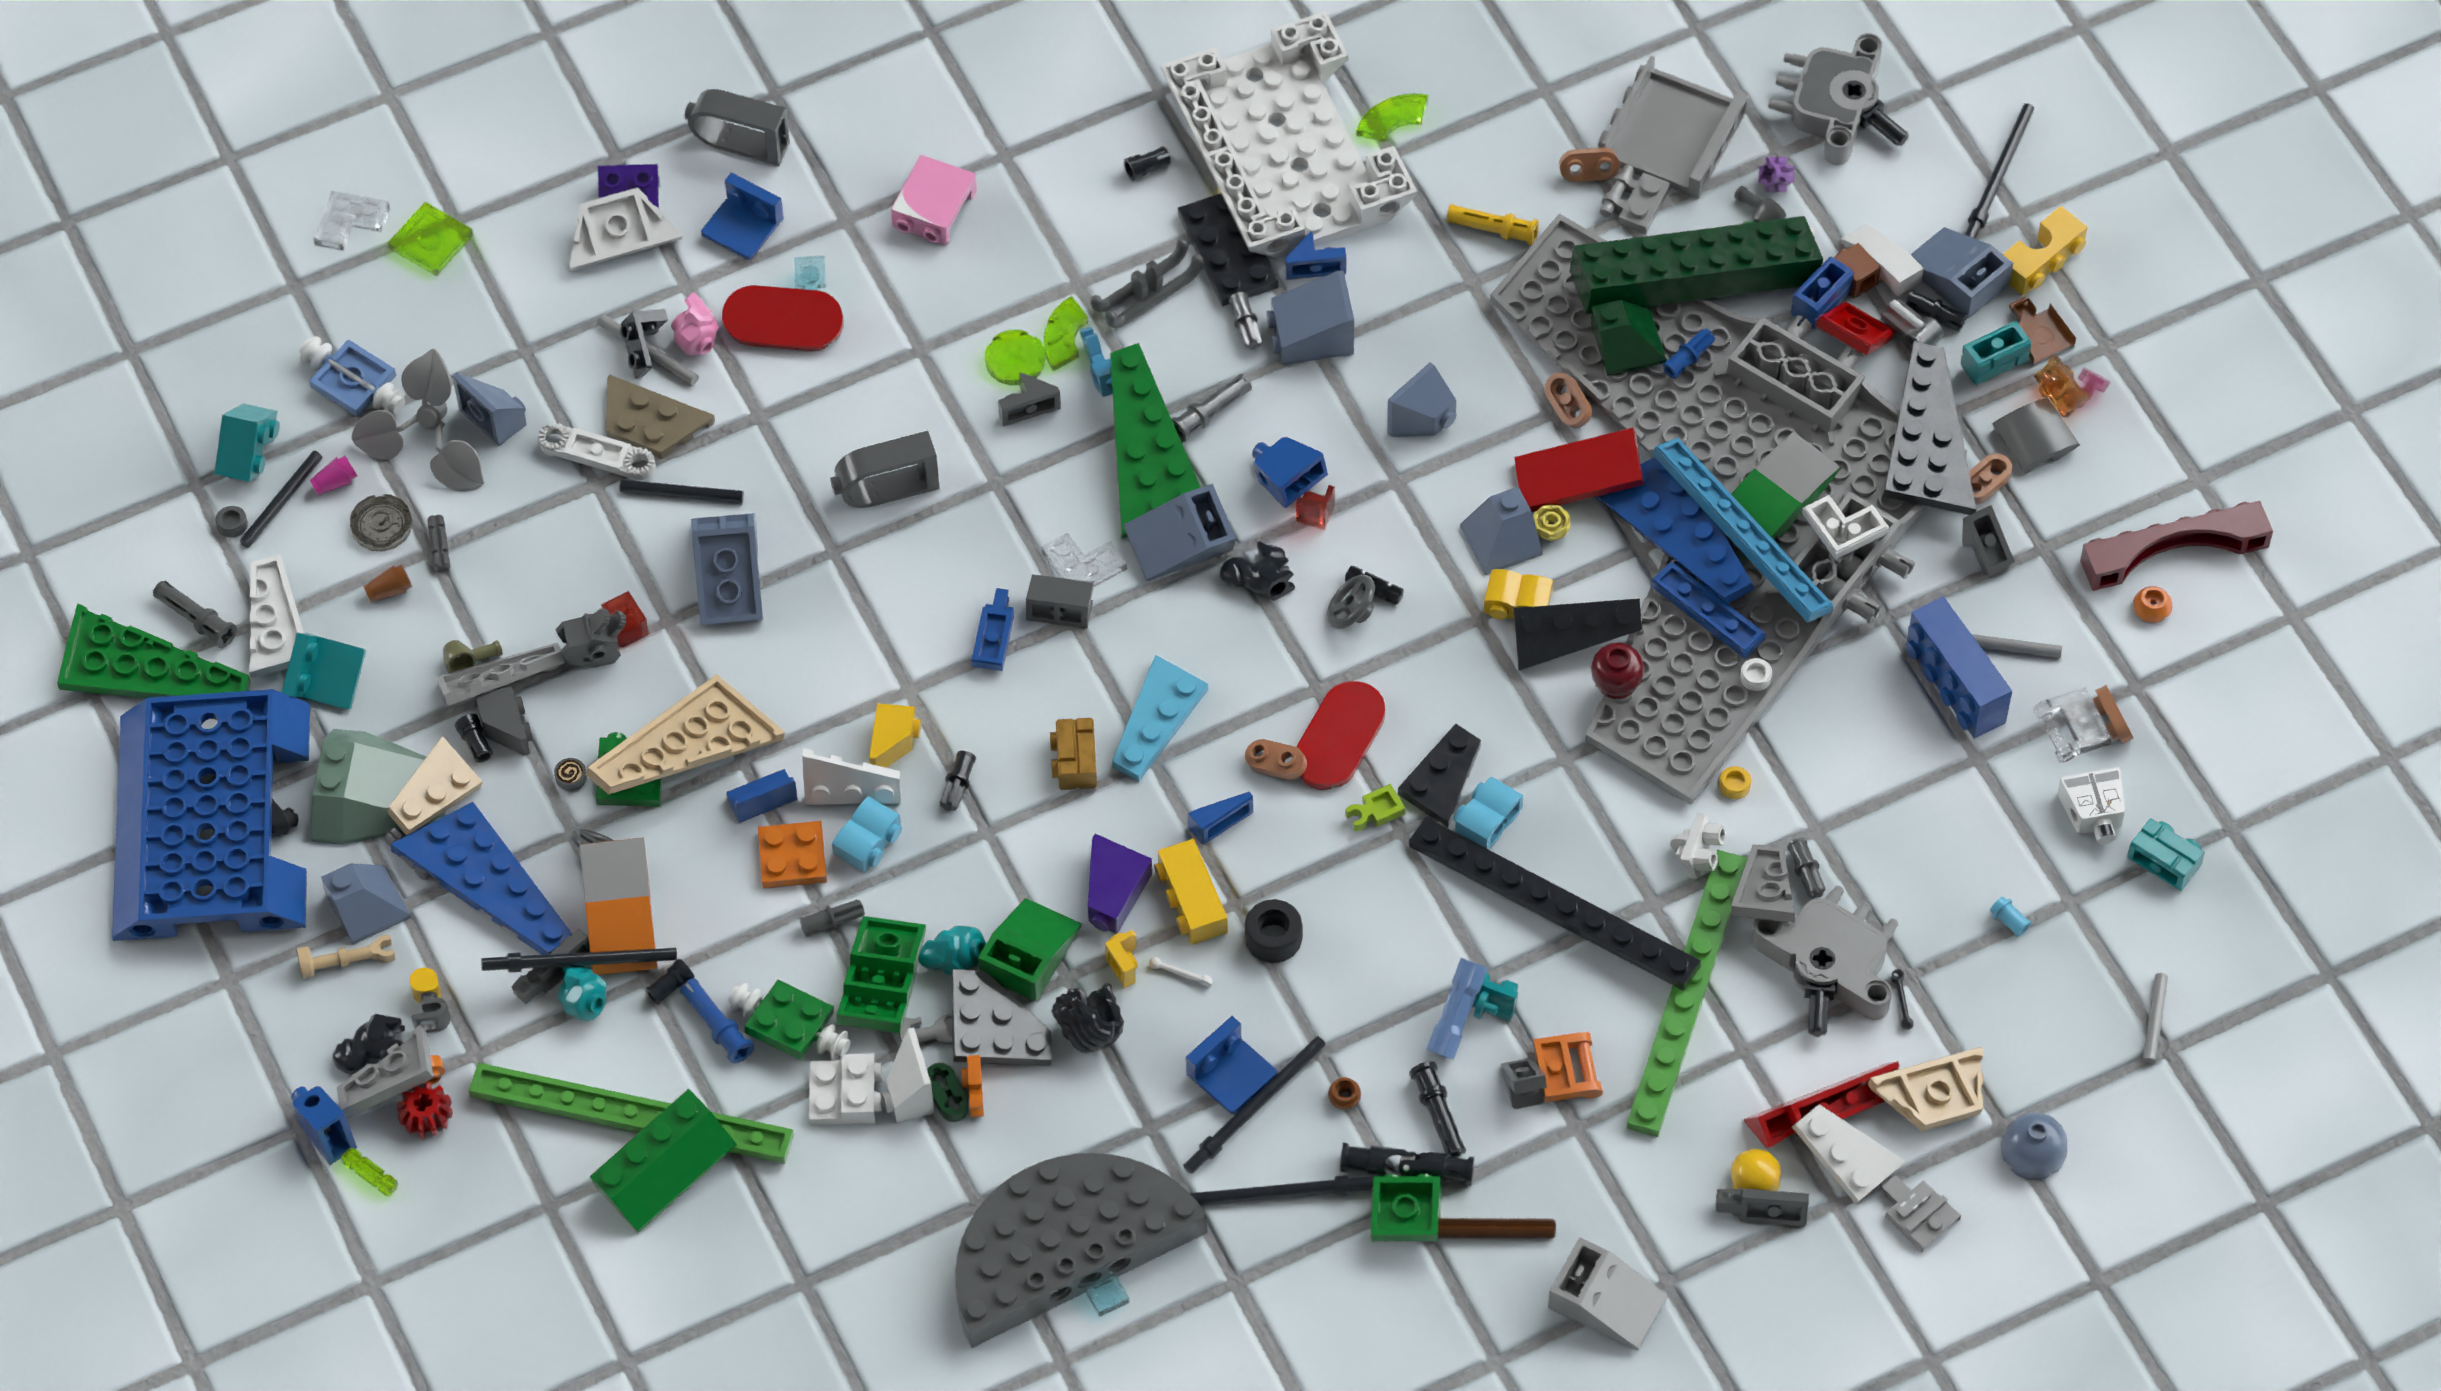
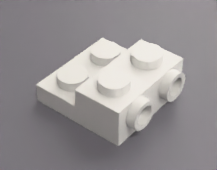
M874 1053L842 1054V1060L810 1061V1125L875 1124V1111H882L881 1092H876V1082H882V1064L875 1062Z

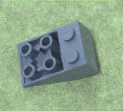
M1943 227L1910 254L1924 268L1922 281L1958 311L1967 314V318L1972 316L2010 284L2013 262L1992 245Z
M1213 483L1186 492L1124 524V529L1146 581L1233 551L1236 540Z

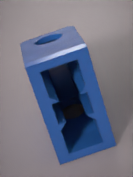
M1282 437L1271 447L1264 442H1260L1252 451V456L1255 458L1254 467L1258 481L1285 509L1328 475L1322 452L1289 437Z
M301 1086L292 1093V1106L302 1130L329 1165H332L357 1148L344 1112L321 1086H315L311 1090L306 1086ZM331 1126L329 1133L326 1134L324 1129Z

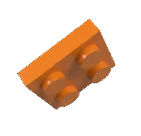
M822 821L758 827L763 889L827 882Z

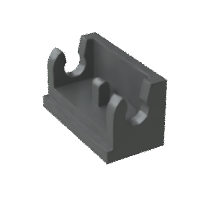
M1032 574L1026 596V620L1088 628L1093 604L1091 598L1094 582Z

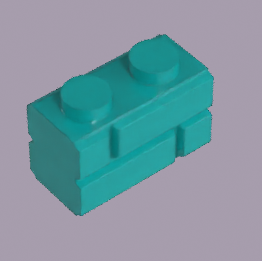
M2013 321L1963 345L1960 364L1974 385L1977 386L2014 368V366L2027 362L2032 343L2018 322Z
M2150 818L2131 841L2127 858L2182 891L2191 877L2201 867L2205 851L2201 849V846L2195 840L2190 838L2184 839L2177 835L2168 823L2163 821L2158 823Z

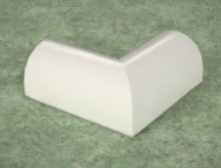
M1830 495L1802 508L1803 516L1835 560L1887 535L1889 532V526L1873 505L1845 517Z

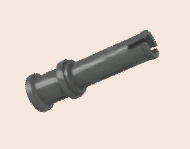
M166 580L160 581L155 586L153 596L156 599H159L193 623L196 632L200 635L206 634L214 640V644L217 647L225 648L234 640L237 626L232 622L222 620L214 609H204L170 585Z

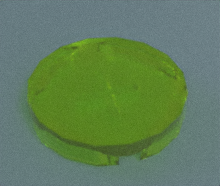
M1024 330L1001 332L992 338L993 341L985 349V366L989 374L998 382L1006 385H1020L1019 373L1037 378L1045 366V348L1041 340L1036 336L1034 338L1028 335V332Z

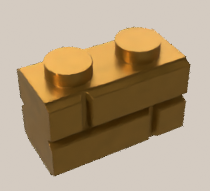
M1058 719L1056 721V732H1050L1051 751H1057V759H1051L1052 778L1059 779V789L1061 790L1097 787L1094 719Z

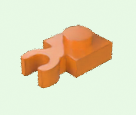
M980 1055L967 1056L968 1068H961L962 1088H969L971 1118L984 1117Z

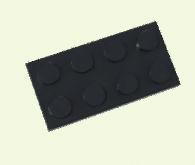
M1221 193L1178 207V216L1196 253L1203 258V268L1222 307L1230 304L1229 298L1235 293L1244 292L1250 298L1279 288V281L1267 256L1249 251Z

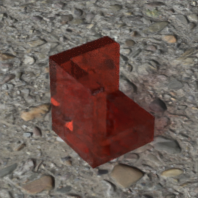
M1329 485L1325 496L1307 491L1303 498L1299 497L1296 501V522L1325 530L1335 506V486Z
M629 591L601 604V608L607 609L610 615H613L615 611L625 613L626 624L624 629L617 635L620 647H625L649 635L646 617Z

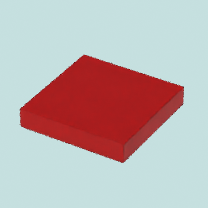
M1843 302L1823 314L1816 323V327L1866 356L1890 342L1896 332L1893 328L1848 302Z

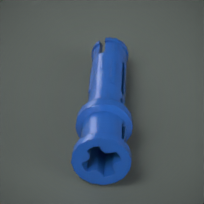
M697 979L687 981L694 990L693 993L683 984L680 988V993L712 1030L713 1041L718 1045L721 1044L727 1051L728 1060L736 1064L748 1058L754 1050V1044L751 1040L745 1039L738 1031L739 1025L737 1022L724 1016Z

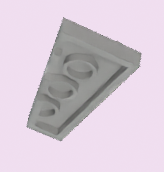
M557 642L436 678L447 706L533 674L555 670L559 667L558 665L565 663V660Z

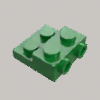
M613 732L608 734L607 738L600 737L598 759L626 740V736L622 733ZM663 778L609 795L597 785L596 804L660 807Z
M1395 1174L1374 1177L1371 1240L1438 1241L1442 1199L1440 1177H1433L1428 1174H1420L1416 1177H1400Z

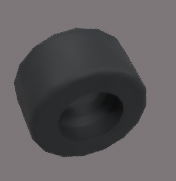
M1277 899L1264 900L1254 905L1247 914L1244 924L1246 946L1251 954L1259 960L1269 963L1284 962L1293 957L1300 949L1303 939L1301 915L1288 902ZM1268 925H1278L1286 929V933L1272 938L1262 934L1261 930Z

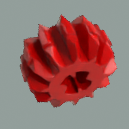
M427 1081L424 1088L419 1089L417 1085L412 1088V1093L404 1091L402 1093L403 1101L397 1102L399 1123L405 1126L406 1132L409 1135L417 1131L421 1139L424 1138L426 1132H431L436 1137L437 1128L447 1129V1119H451L453 1116V1111L450 1107L452 1104L450 1096L444 1094V1090L440 1085L432 1089L431 1083Z

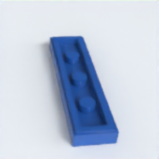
M1673 561L1651 580L1650 586L1744 659L1765 640V632Z

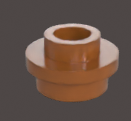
M1343 1077L1331 1084L1328 1097L1333 1106L1347 1110L1359 1103L1361 1089L1354 1080ZM1342 1092H1347L1351 1096L1347 1098H1342L1339 1096V1094Z

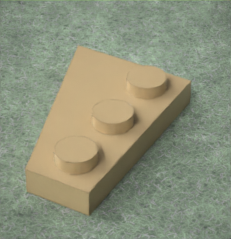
M442 736L389 806L387 813L403 832L409 835L481 788L483 781Z

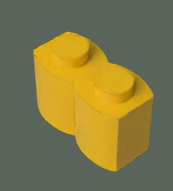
M1493 569L1491 570L1484 599V613L1494 619L1504 620L1506 618H1514V608L1550 605L1553 593V580L1539 575H1521L1510 570Z

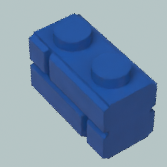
M1829 257L1822 264V267H1819L1793 294L1790 312L1793 317L1802 316L1801 322L1806 318L1812 326L1811 329H1815L1819 317L1837 307L1852 291V281L1854 278L1852 269L1834 257Z

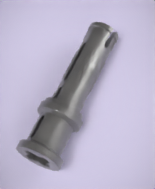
M1243 374L1237 375L1232 381L1218 389L1204 401L1190 404L1187 407V411L1178 418L1172 417L1171 419L1181 442L1185 443L1189 440L1190 435L1199 428H1206L1214 415L1249 392L1252 386L1248 378L1244 377Z

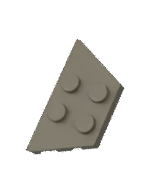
M610 374L607 378L606 432L609 438L629 443L631 446L644 450L646 448L652 452V455L663 459L672 453L677 446L684 445L693 439L695 432L704 426L710 428L715 423V416L711 413Z

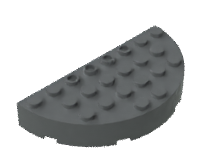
M1100 1153L1072 1154L1048 1159L1018 1172L999 1185L979 1206L967 1225L958 1250L955 1269L957 1303L960 1321L971 1348L1206 1234V1213L1193 1196L1174 1179L1152 1166L1127 1157Z

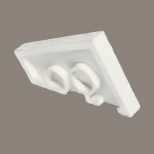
M1820 1104L1792 1126L1855 1204L1906 1162Z

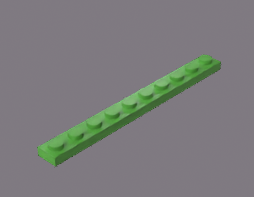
M1717 850V865L1714 871H1710L1684 949L1685 953L1701 960V967L1684 991L1672 986L1627 1122V1129L1655 1137L1659 1136L1732 914L1731 905L1748 859L1721 850Z
M479 1062L469 1088V1095L473 1098L638 1133L672 1104ZM712 1112L737 1144L730 1152L783 1164L786 1163L794 1137L793 1129Z

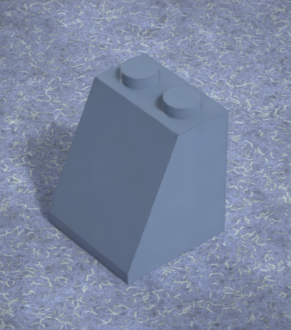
M1344 270L1336 271L1271 298V310L1266 311L1269 329L1274 328L1275 335L1272 336V346L1274 354H1280L1282 365L1354 354L1355 320Z

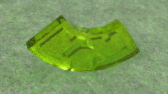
M1416 93L1402 94L1377 103L1362 117L1356 129V136L1385 142L1390 133L1398 127L1408 124H1422L1429 95Z
M1072 296L1065 299L1054 309L1045 329L1044 352L1053 372L1079 358L1075 338L1079 330L1088 323V316Z

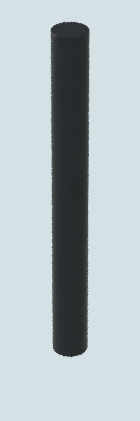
M313 450L239 540L243 546L249 548L323 459L320 453Z
M631 480L620 481V492L737 503H743L744 491Z

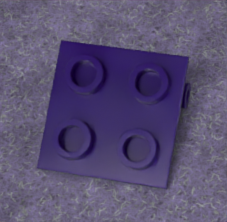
M658 164L598 166V199L639 188L648 197V200L659 209L660 176L658 175Z

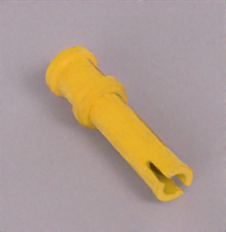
M1450 204L1446 216L1447 223L1500 234L1503 240L1517 239L1527 242L1529 246L1534 244L1539 231L1538 219H1533L1532 221L1516 218L1512 213L1500 216Z

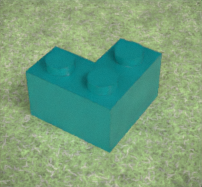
M241 404L223 414L214 474L247 482L259 477L264 471L266 462L265 456H262L263 447L274 441L279 433L278 411Z

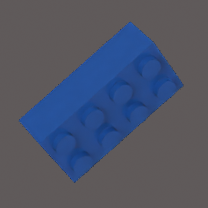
M1943 596L1912 611L1907 642L1905 644L1907 652L1912 659L1918 660L1926 679L1936 685L1943 703L1948 707L1951 706L1954 710L1961 728L1968 730L1975 739L2005 724L2012 689L1946 598Z

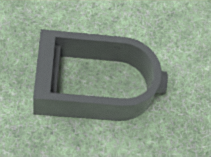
M719 89L703 91L696 103L689 102L686 106L684 118L688 120L689 129L703 143L720 150L780 166L790 144L785 107Z
M929 431L854 450L839 460L835 466V476L830 477L834 495L841 494L847 505L856 508L873 507L940 489L937 455Z

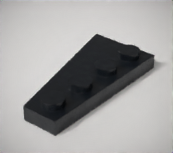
M1640 598L1514 608L1518 671L1641 631Z

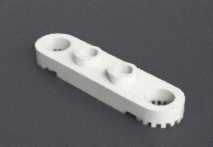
M555 422L554 424L548 423V426H543V429L539 431L540 447L547 454L635 480H645L655 472L654 455L646 448L644 450L631 446L629 443L575 427L569 428ZM558 434L563 437L559 443L556 442L555 445L554 443H547L546 439L550 435ZM642 459L648 462L647 466L644 469L641 468V470L639 468L636 470L632 466L636 460Z

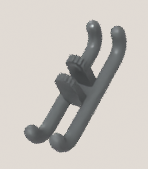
M1179 239L1176 243V249L1165 260L1158 264L1151 260L1146 264L1145 273L1142 274L1138 270L1131 273V282L1103 300L1099 295L1092 296L1090 305L1094 311L1106 312L1134 294L1140 300L1138 303L1119 315H1116L1114 311H1108L1105 315V321L1108 326L1112 328L1122 327L1194 280L1202 269L1203 258L1199 254L1193 255L1187 270L1163 286L1162 275L1176 267L1184 259L1188 251L1187 240Z

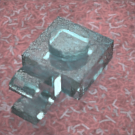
M1114 1271L1100 1279L1098 1277L1093 1278L1092 1274H1090L1092 1281L1084 1284L1085 1292L1099 1317L1129 1304V1296Z

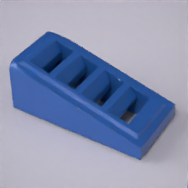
M1248 791L1189 812L1187 814L1189 830L1202 845L1208 843L1254 812L1253 795Z

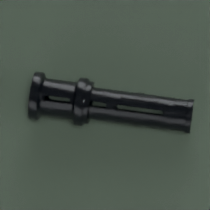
M1423 1062L1413 1067L1409 1075L1412 1080L1416 1081L1420 1091L1419 1100L1424 1106H1427L1445 1153L1448 1157H1460L1466 1152V1148L1447 1105V1089L1440 1083L1436 1073L1438 1070L1436 1062Z

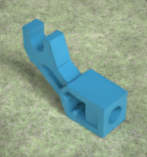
M1093 328L1082 329L1080 334L1085 352L1090 361V371L1095 388L1102 397L1112 395L1110 359L1105 360L1096 333L1094 334Z

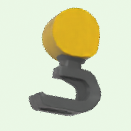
M422 967L412 972L409 983L414 999L421 1004L423 1012L426 1013L412 1015L413 1026L416 1028L421 1025L426 1033L444 1030L450 1023V1013L447 1003L441 998L437 974L430 968ZM427 1020L436 1021L429 1025L420 1024L421 1022Z

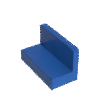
M785 769L726 792L727 800L739 823L798 800L795 780L793 777L788 776Z

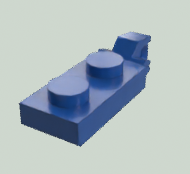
M996 588L993 605L986 604L982 608L972 655V667L1003 671L1014 620V608L1008 607L1009 590Z

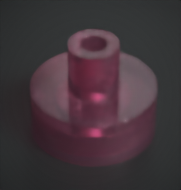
M2083 367L2078 376V379L2085 383L2080 394L2091 399L2095 390L2105 393L2110 384L2108 379Z

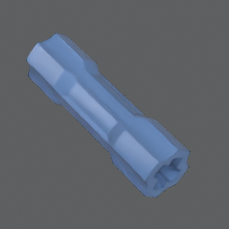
M1460 958L1452 979L1451 990L1426 1050L1454 1060L1462 1039L1463 1028L1488 968Z

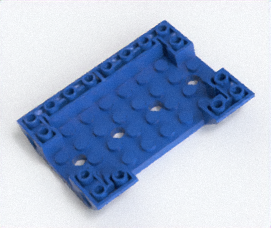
M273 689L145 698L120 716L113 941L177 937L178 924L237 920L241 932L306 928L307 870L306 868L271 856L273 751L278 763L309 761L310 704L308 702ZM208 719L218 721L217 725L211 729L201 727ZM204 775H216V779L212 783H200V779ZM210 829L215 831L210 839L201 840L198 838L199 834L204 830ZM208 885L213 887L212 892L206 896L196 894L197 890L202 886Z

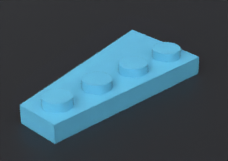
M1155 655L1112 760L1113 768L1139 782L1207 693L1208 683Z

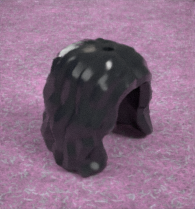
M1106 983L1099 990L1091 992L1089 997H1086L1085 992L1080 988L1069 989L1067 994H1061V996L1056 997V1001L1052 1005L1053 1009L1051 1012L1057 1023L1061 1026L1063 1036L1071 1042L1076 1050L1082 1053H1093L1109 1047L1119 1039L1123 1032L1124 1020L1120 1013L1121 1008L1116 1004V997L1113 994L1110 983Z

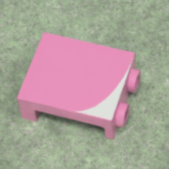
M920 155L891 208L893 227L904 233H913L924 237L930 242H939L947 245L950 240L949 230L966 198L972 200L977 191L976 173Z

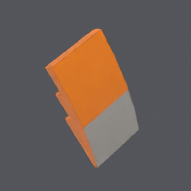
M644 837L580 844L590 952L656 949ZM657 962L592 965V971L597 975L658 968Z

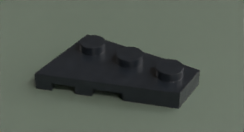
M1455 724L1398 787V795L1449 828L1453 812L1459 803L1463 787L1480 750L1481 740L1458 724Z

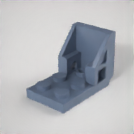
M756 513L692 518V539L700 625L762 620Z

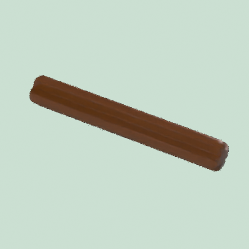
M1439 1218L1438 1238H1554L1556 1235V1222L1553 1218Z

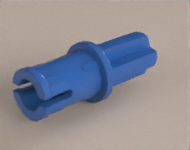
M1707 328L1698 332L1688 343H1682L1679 346V350L1662 364L1663 371L1670 378L1676 379L1688 366L1699 361V356L1715 342V336Z

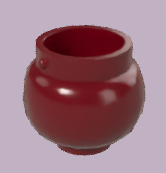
M1620 642L1610 643L1602 647L1594 655L1591 665L1592 679L1596 684L1595 686L1598 687L1602 694L1613 699H1623L1630 696L1642 682L1645 671L1643 658L1638 651L1630 645Z

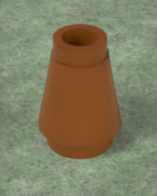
M401 564L397 567L392 565L363 587L372 603L376 600L407 593L406 590L413 586Z

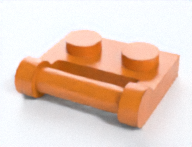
M1589 1032L1533 1039L1537 1065L1546 1077L1547 1088L1542 1089L1545 1103L1580 1097L1592 1099L1603 1094L1601 1082L1597 1081L1590 1049L1593 1043ZM1570 1048L1578 1050L1584 1082L1576 1083L1569 1053Z

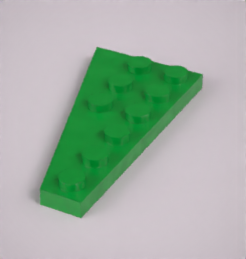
M78 603L57 681L59 690L136 698L249 691L251 683L249 675L218 662H209L198 657V654L195 652L178 649L171 642L133 626L126 627L114 622L107 615H97Z

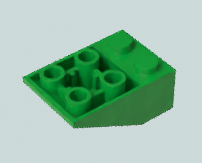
M1024 898L992 933L978 957L979 970L986 971L1002 987L1037 1002L1082 927V923Z

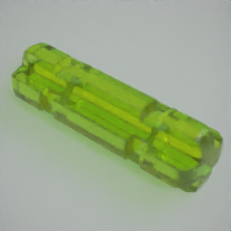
M348 1148L341 1157L342 1163L350 1170H356L355 1173L373 1187H378V1191L385 1196H391L397 1190L399 1185L394 1177L390 1174H384L385 1171L366 1156L362 1157V1153L355 1148Z

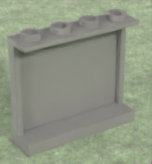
M1650 56L1645 66L1640 65L1635 76L1636 83L1633 88L1630 86L1627 88L1623 97L1624 104L1621 109L1616 108L1610 121L1611 127L1608 131L1604 130L1602 132L1598 147L1612 149L1618 156L1621 169H1623L1624 165H1630L1635 169L1634 174L1641 176L1644 172L1670 182V188L1699 199L1747 112L1749 93L1738 89L1733 98L1727 97L1655 69V57Z

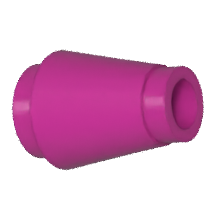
M344 455L339 459L335 457L309 481L317 494L321 495L353 483L351 480L358 476Z

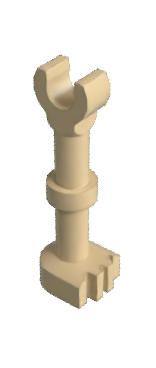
M380 936L369 946L346 950V947L337 949L338 952L317 957L311 956L310 948L307 946L297 948L302 979L313 977L317 969L340 965L341 968L348 967L351 962L366 959L380 960L386 963L395 960L394 950H381L385 946L392 945L391 936Z

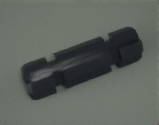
M1356 566L1349 567L1345 574V581L1357 575H1367L1374 581V596L1381 599L1386 597L1385 601L1394 605L1399 604L1403 597V588L1395 584L1390 586L1388 581L1369 572L1364 574L1362 573L1363 569Z

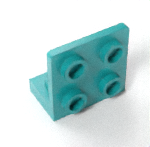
M297 632L281 693L292 697L311 699L343 709H351L366 650L317 635Z

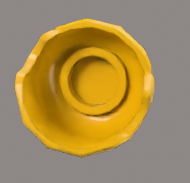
M1760 1149L1743 1151L1732 1162L1731 1176L1733 1189L1745 1188L1778 1191L1781 1182L1780 1165L1778 1160L1768 1151Z

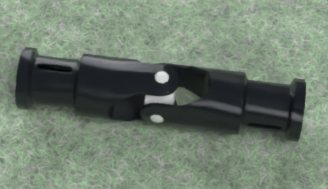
M1343 1142L1340 1172H1346L1347 1169L1367 1171L1368 1175L1385 1176L1387 1174H1395L1400 1177L1428 1174L1433 1177H1440L1441 1183H1444L1445 1180L1465 1182L1467 1186H1472L1475 1157L1469 1156L1468 1159L1448 1157L1446 1153L1437 1152L1417 1154L1411 1150L1372 1145L1370 1148L1351 1147L1349 1143ZM1400 1155L1399 1171L1390 1168L1386 1163V1159Z

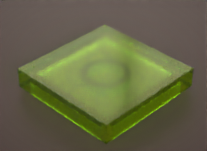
M424 202L389 240L388 246L392 251L437 276L473 236V229Z

